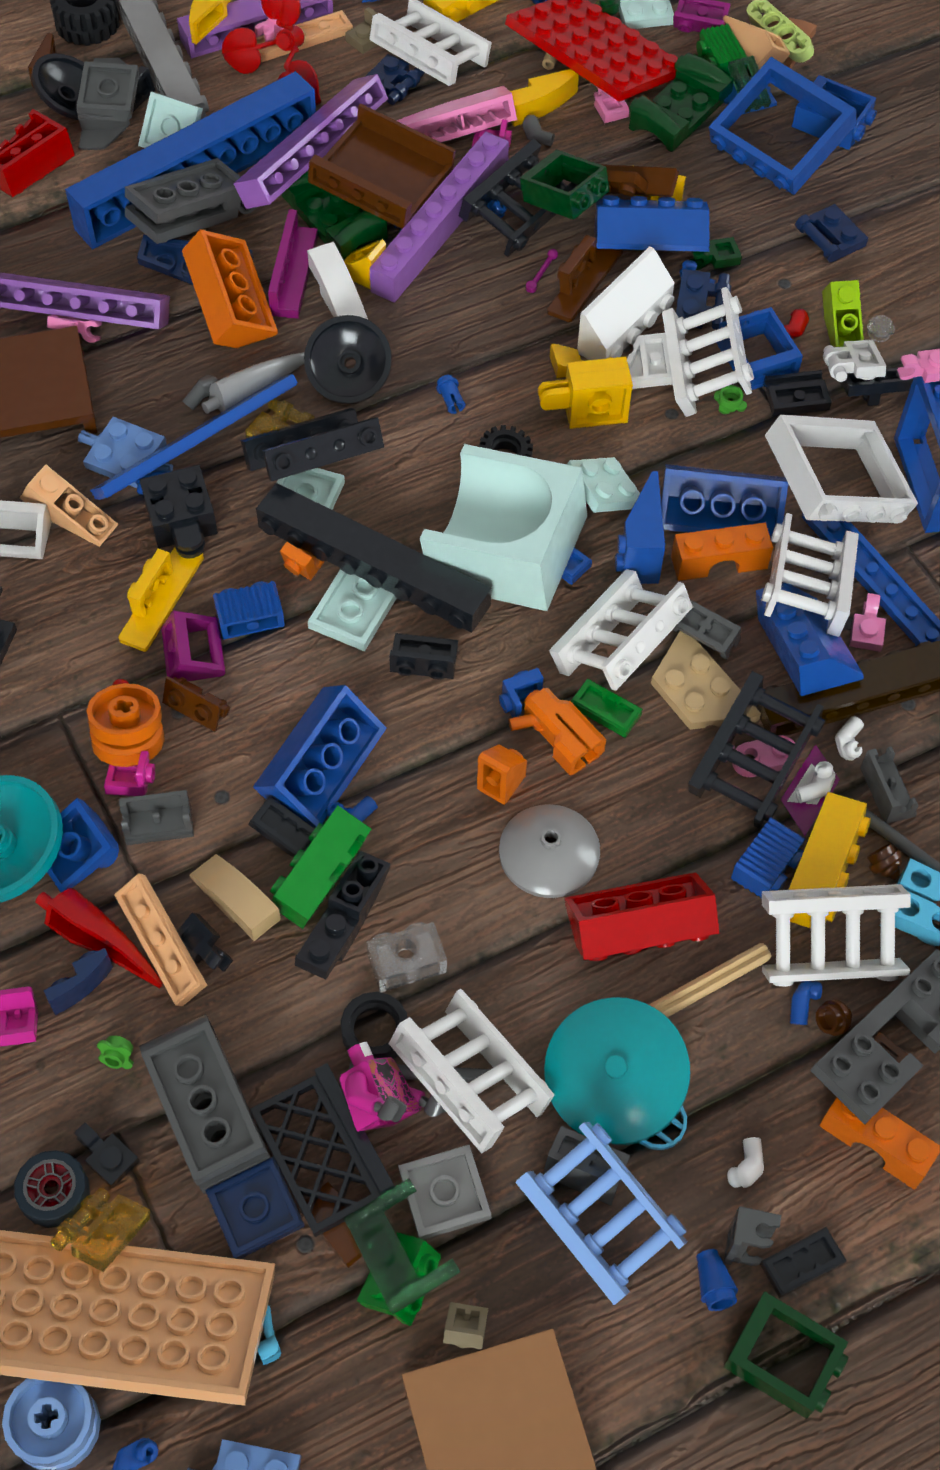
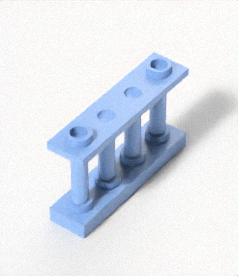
M583 1122L579 1126V1129L586 1136L582 1142L545 1174L540 1172L536 1175L534 1171L526 1172L516 1181V1184L613 1305H615L630 1292L625 1286L629 1282L628 1277L670 1241L678 1249L688 1242L683 1236L687 1230L674 1214L666 1216L609 1147L608 1144L612 1139L598 1123L592 1126L590 1122ZM597 1149L611 1168L569 1204L564 1202L560 1205L551 1194L555 1191L553 1186ZM619 1180H622L636 1198L593 1235L588 1233L585 1236L576 1225L579 1221L578 1216ZM647 1210L661 1228L618 1266L616 1264L609 1266L600 1255L604 1252L603 1246Z

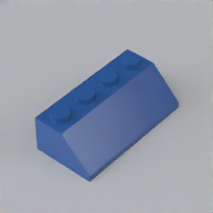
M614 195L603 196V199H599L596 202L594 228L596 248L646 250L650 246L655 250L709 252L708 204L700 198H687L686 201H675L672 197L647 200L643 196H633L631 200H622Z
M665 464L661 492L663 528L669 531L689 533L766 522L770 538H772L775 525L777 523L782 525L784 519L788 482L785 477Z
M782 583L781 590L818 600L793 585ZM764 588L756 590L758 620L800 696L864 679L863 672L841 636L837 637L827 634L828 620L824 619V615L776 602L771 617L765 616L766 602L761 601Z
M346 685L323 687L253 788L266 800L271 796L315 829L319 823L324 822L328 816L326 812L327 807L339 800L387 728Z

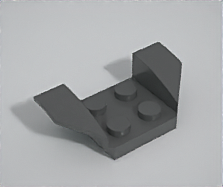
M94 58L93 62L84 61L77 101L78 120L82 129L79 150L105 149L130 125L129 119L133 115L139 77L138 65H128L120 58Z

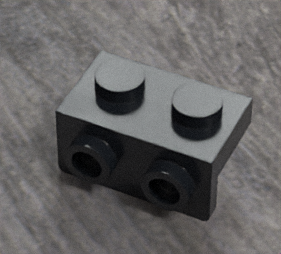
M395 633L393 649L390 650L389 655L390 672L403 676H429L438 680L444 678L454 679L459 640Z

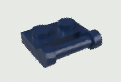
M836 204L810 216L807 214L802 215L795 223V227L801 233L805 232L824 252L823 256L829 262H834L865 247L868 242V237Z

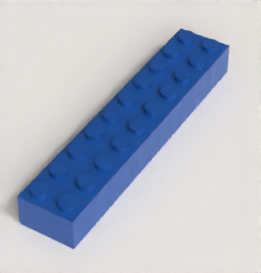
M295 71L66 188L65 191L75 231L93 250L137 227L125 217V207L133 204L125 197L126 186L216 158L235 173L255 165L316 112L315 89Z

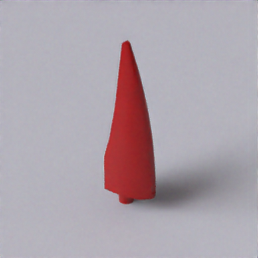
M69 888L54 898L45 892L38 895L35 903L46 910L45 925L70 943L87 950L99 951L105 948L110 961L157 988H161L163 985L162 981L134 943L111 919L75 889Z

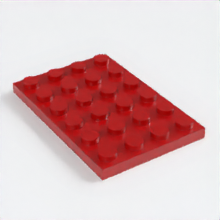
M548 0L525 9H520L508 14L506 17L505 25L619 102L675 79L677 56L668 54L659 48L657 43L647 40L637 30L627 27L621 23L619 18L602 12V8L599 5L592 4L588 0Z

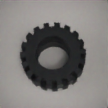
M50 0L56 31H58V35L61 38H64L69 43L74 42L75 45L85 44V46L94 43L99 44L103 40L110 39V35H114L117 32V28H119L120 19L116 0Z

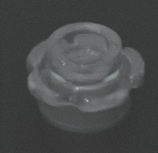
M885 315L874 316L870 318L867 325L868 335L874 341L884 342L894 334L895 325Z

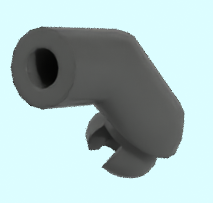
M527 115L523 120V129L528 140L531 141L534 138L538 143L551 147L555 134L542 130L537 116Z
M205 375L200 378L182 402L192 410H195L204 398L209 397L210 385L218 381L217 377Z

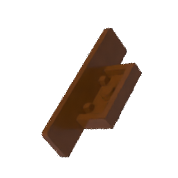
M600 164L607 168L610 191L606 195L612 193L626 196L672 197L679 175V171L676 168Z
M586 235L579 245L576 244L574 246L571 256L558 269L557 277L560 282V292L547 308V314L567 322H572L623 254V249H597L596 238Z

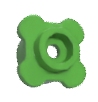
M726 386L714 394V399L719 403L718 410L722 414H729L736 410L742 412L747 407V403L743 401V391L737 386Z
M109 1036L106 1041L101 1040L98 1042L97 1048L101 1052L98 1059L103 1064L113 1069L121 1067L124 1069L132 1068L134 1062L130 1059V1056L133 1052V1045L130 1041L120 1036Z

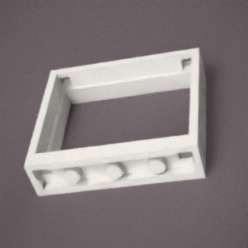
M780 414L765 434L806 520L896 524L906 520L909 513L918 504L875 421ZM801 446L856 449L880 497L825 495Z

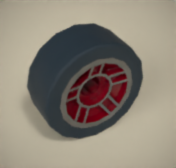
M57 1150L41 1152L29 1158L19 1169L14 1182V1197L20 1210L34 1224L46 1228L62 1227L75 1220L85 1209L90 1196L89 1180L80 1162L70 1154ZM58 1184V1191L53 1195H49L45 1188L47 1186L51 1188Z

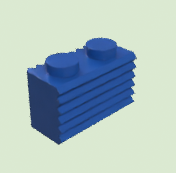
M274 581L270 583L256 582L251 587H240L238 590L227 588L219 594H213L223 640L285 626L283 610Z
M772 817L769 818L768 822L734 866L731 879L739 885H743L745 889H749L750 892L755 893L756 896H760L761 899L762 891L781 890L788 879L784 875L789 867L793 869L798 867L804 852L802 848L806 839Z

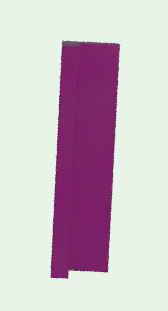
M293 209L288 210L268 289V297L272 316L299 319L310 273L307 250L316 247L318 228L299 227L297 210Z

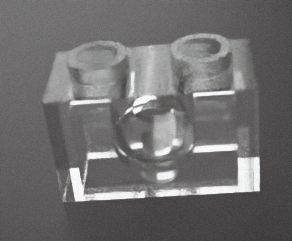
M422 922L414 923L404 931L394 934L389 932L376 935L371 941H367L368 958L380 992L447 972V958L434 922L427 924ZM403 950H410L414 953L410 958H401L397 954Z

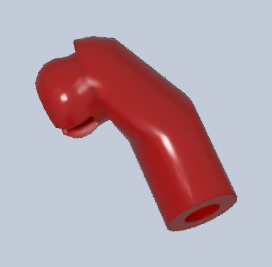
M795 309L790 314L792 317L789 324L783 325L791 338L802 336L809 323V315L806 310Z

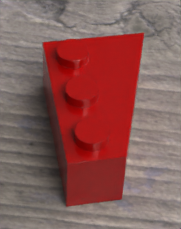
M34 109L29 113L30 119L24 125L18 124L15 128L16 134L10 141L5 139L0 144V190L11 197L22 193L24 189L43 179L45 175L64 165L66 161L75 156L66 127Z

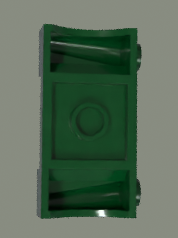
M687 53L685 56L681 55L675 64V79L655 98L651 100L646 95H642L640 98L636 97L629 108L631 113L629 129L632 131L647 130L655 134L670 152H673L724 103V99L732 93L733 77L708 60L692 53Z
M309 170L282 193V197L294 210H297V214L310 228H318V237L325 244L335 243L343 261L358 246L367 241L382 239L385 241L388 239L387 221L309 183Z

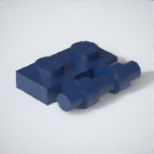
M387 54L366 76L378 74L388 96L387 102L390 105H394L397 101L400 102L407 96V91L410 88H415L420 83V78L424 75V71L417 67L414 70H409V63Z
M683 269L676 309L677 316L685 319L724 304L721 289L727 287L731 293L730 275L726 273L720 274L718 283L714 284L709 283L711 275L709 272ZM707 296L716 297L714 306H706ZM726 316L713 320L711 327L716 330L719 329V324L726 320ZM703 324L694 328L702 329Z

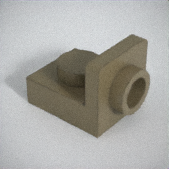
M370 7L364 9V22L345 33L346 42L362 54L377 46L376 43L370 40L372 18L378 13Z
M450 1302L443 1343L456 1345L460 1348L482 1349L488 1308Z

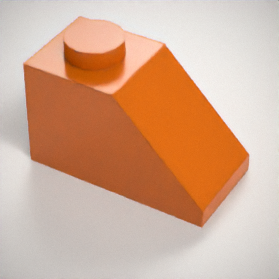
M500 744L481 752L478 756L477 789L505 805L526 777L527 760L517 750L507 749Z

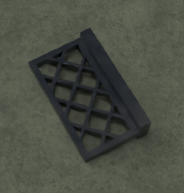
M328 1063L314 1069L316 1075L250 1109L314 1237L323 1234L380 1202L386 1205L397 1199L394 1184L365 1131L357 1132L345 1095ZM312 1089L315 1090L318 1101L314 1111L296 1106L300 1095ZM322 1106L324 1107L327 1114L321 1113ZM273 1109L286 1111L281 1128L267 1125L262 1115ZM293 1113L311 1118L306 1134L287 1130ZM317 1120L334 1125L335 1129L330 1141L312 1136ZM271 1134L278 1135L276 1142ZM285 1137L302 1141L297 1159L281 1154L280 1148ZM338 1137L341 1138L343 1144L337 1143ZM309 1144L327 1148L322 1165L303 1161ZM334 1150L350 1155L351 1161L347 1172L328 1167ZM287 1164L294 1166L292 1173L290 1172ZM355 1166L360 1175L353 1174ZM300 1168L319 1172L313 1190L297 1185L296 1179ZM325 1174L344 1179L338 1197L319 1192ZM350 1181L366 1185L371 1194L358 1202L345 1199ZM303 1195L310 1197V1200H309V1202H308V1205H307V1203H306V1201H305ZM316 1200L334 1203L335 1207L332 1216L317 1223L312 1214Z

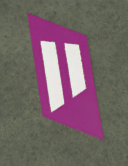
M817 745L814 746L781 798V802L804 836H806L819 815L826 797L799 803L795 795L796 787L811 783L816 772L815 766L819 762L827 761ZM836 773L835 781L830 791L831 793L834 791L835 787L840 781Z

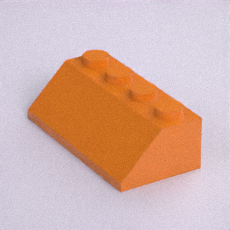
M200 229L182 249V253L213 343L239 348L276 336L278 330L246 241Z

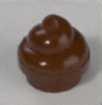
M891 843L867 856L871 863L869 868L872 873L881 874L884 878L898 879L900 875L899 868L902 863L901 853L898 849L894 850Z
M828 1000L818 1008L816 1022L822 1032L833 1036L846 1033L851 1027L852 1012L840 1000Z

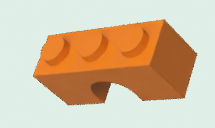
M766 522L675 534L671 558L678 581L708 577L709 570L715 564L722 561H734L738 573L768 569L773 544Z
M837 1097L819 1125L850 1147L853 1143L857 1142L875 1150L885 1161L882 1169L914 1190L924 1179L940 1153V1145L884 1108H881L864 1125Z

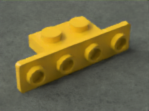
M175 547L170 554L158 548L152 559H147L140 578L137 582H133L128 590L127 598L132 615L118 636L120 643L143 652L148 651L204 559L203 553L198 557L187 559L181 557Z

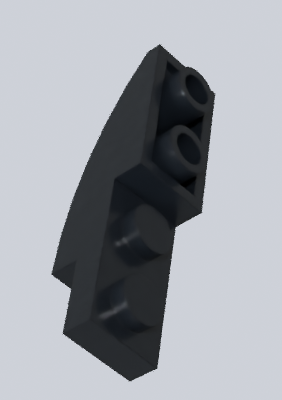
M359 851L329 897L328 908L296 955L295 966L325 980L328 978L338 961L342 962L364 924L389 872L390 863Z

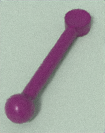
M556 249L548 251L547 259L533 280L526 283L527 292H536L537 283L551 261L558 257Z

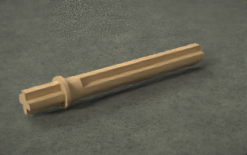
M759 943L649 1005L663 1013L666 1017H669L768 962L771 958V953L764 943Z

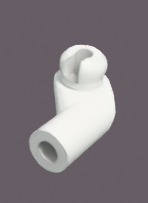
M851 716L835 735L839 755L849 761L858 758L862 754V746L857 747L858 741H855V737L864 727V723L856 716Z
M827 761L819 762L815 766L816 772L811 783L795 788V795L799 803L824 797L827 795V792L831 791L835 781V772L831 763Z
M751 1137L743 1140L744 1160L738 1167H731L727 1173L729 1184L732 1187H750L763 1174L764 1161L760 1138Z

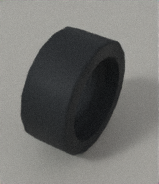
M377 991L363 993L352 999L344 1009L340 1022L343 1044L348 1050L360 1043L354 1034V1025L356 1019L367 1011L380 1010L387 1012L393 1017L397 1028L400 1022L408 1018L407 1012L400 1001L390 994ZM389 1042L382 1046H369L374 1059L389 1057L394 1059L398 1057V1054L392 1049Z

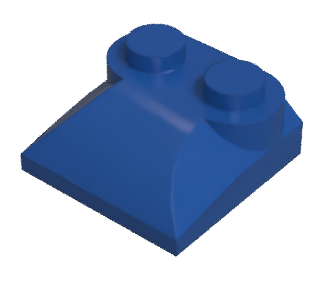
M78 798L60 813L63 823L62 842L57 857L47 872L60 892L73 888L97 868L111 866L119 853L118 843L102 819L83 800Z

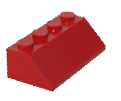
M696 872L564 897L576 948L584 960L602 961L607 959L608 955L618 953L627 955L637 954L644 948L654 946L668 948L679 941H703L708 939L709 935L720 934L715 894Z

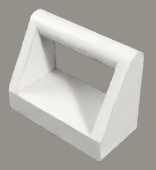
M0 500V528L36 531L35 547L0 544V556L43 559L52 523L46 504Z

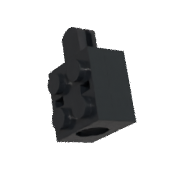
M200 465L139 479L157 547L163 548L175 545L178 554L183 558L190 559L200 556L205 549L204 537L218 534L214 510Z

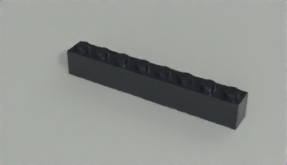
M278 483L272 487L256 508L258 527L266 534L276 535L295 547L312 553L317 559L324 562L328 561L340 567L345 573L349 575L354 574L366 580L375 588H382L393 593L401 601H409L421 607L427 614L437 615L447 620L458 629L463 628L472 633L491 606V587Z

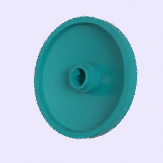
M0 775V903L23 894L42 879L57 857L63 836L62 817L52 797L36 782L15 775Z
M620 997L604 998L581 1006L559 1025L547 1048L544 1078L549 1089L555 1094L551 1100L554 1108L564 1122L574 1131L584 1135L579 1129L583 1122H590L592 1126L598 1123L612 1139L608 1145H630L655 1136L675 1119L688 1093L690 1061L681 1034L663 1013L638 1000Z

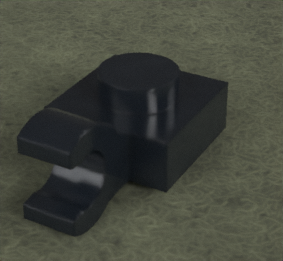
M192 912L178 929L179 936L194 962L200 963L204 959L210 968L215 970L218 966L225 972L233 960L226 952L214 945L220 938V935L200 914Z
M85 1122L74 1132L77 1140L92 1153L85 1160L86 1164L112 1189L140 1162L139 1158L114 1134H111L103 1141Z

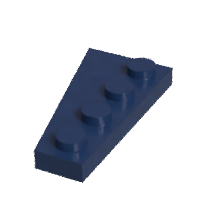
M143 234L137 255L139 265L193 285L182 253V249L189 241L171 239L165 243L156 244L147 235ZM249 250L250 255H251L252 260H253V258H254L253 250Z

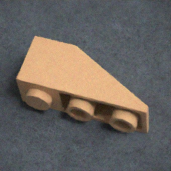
M726 15L723 17V20L726 24L730 25L749 58L747 67L752 73L756 74L770 57L783 63L790 55L789 50L779 35Z
M46 464L27 484L20 496V499L24 502L46 504L53 523L99 547L119 525Z

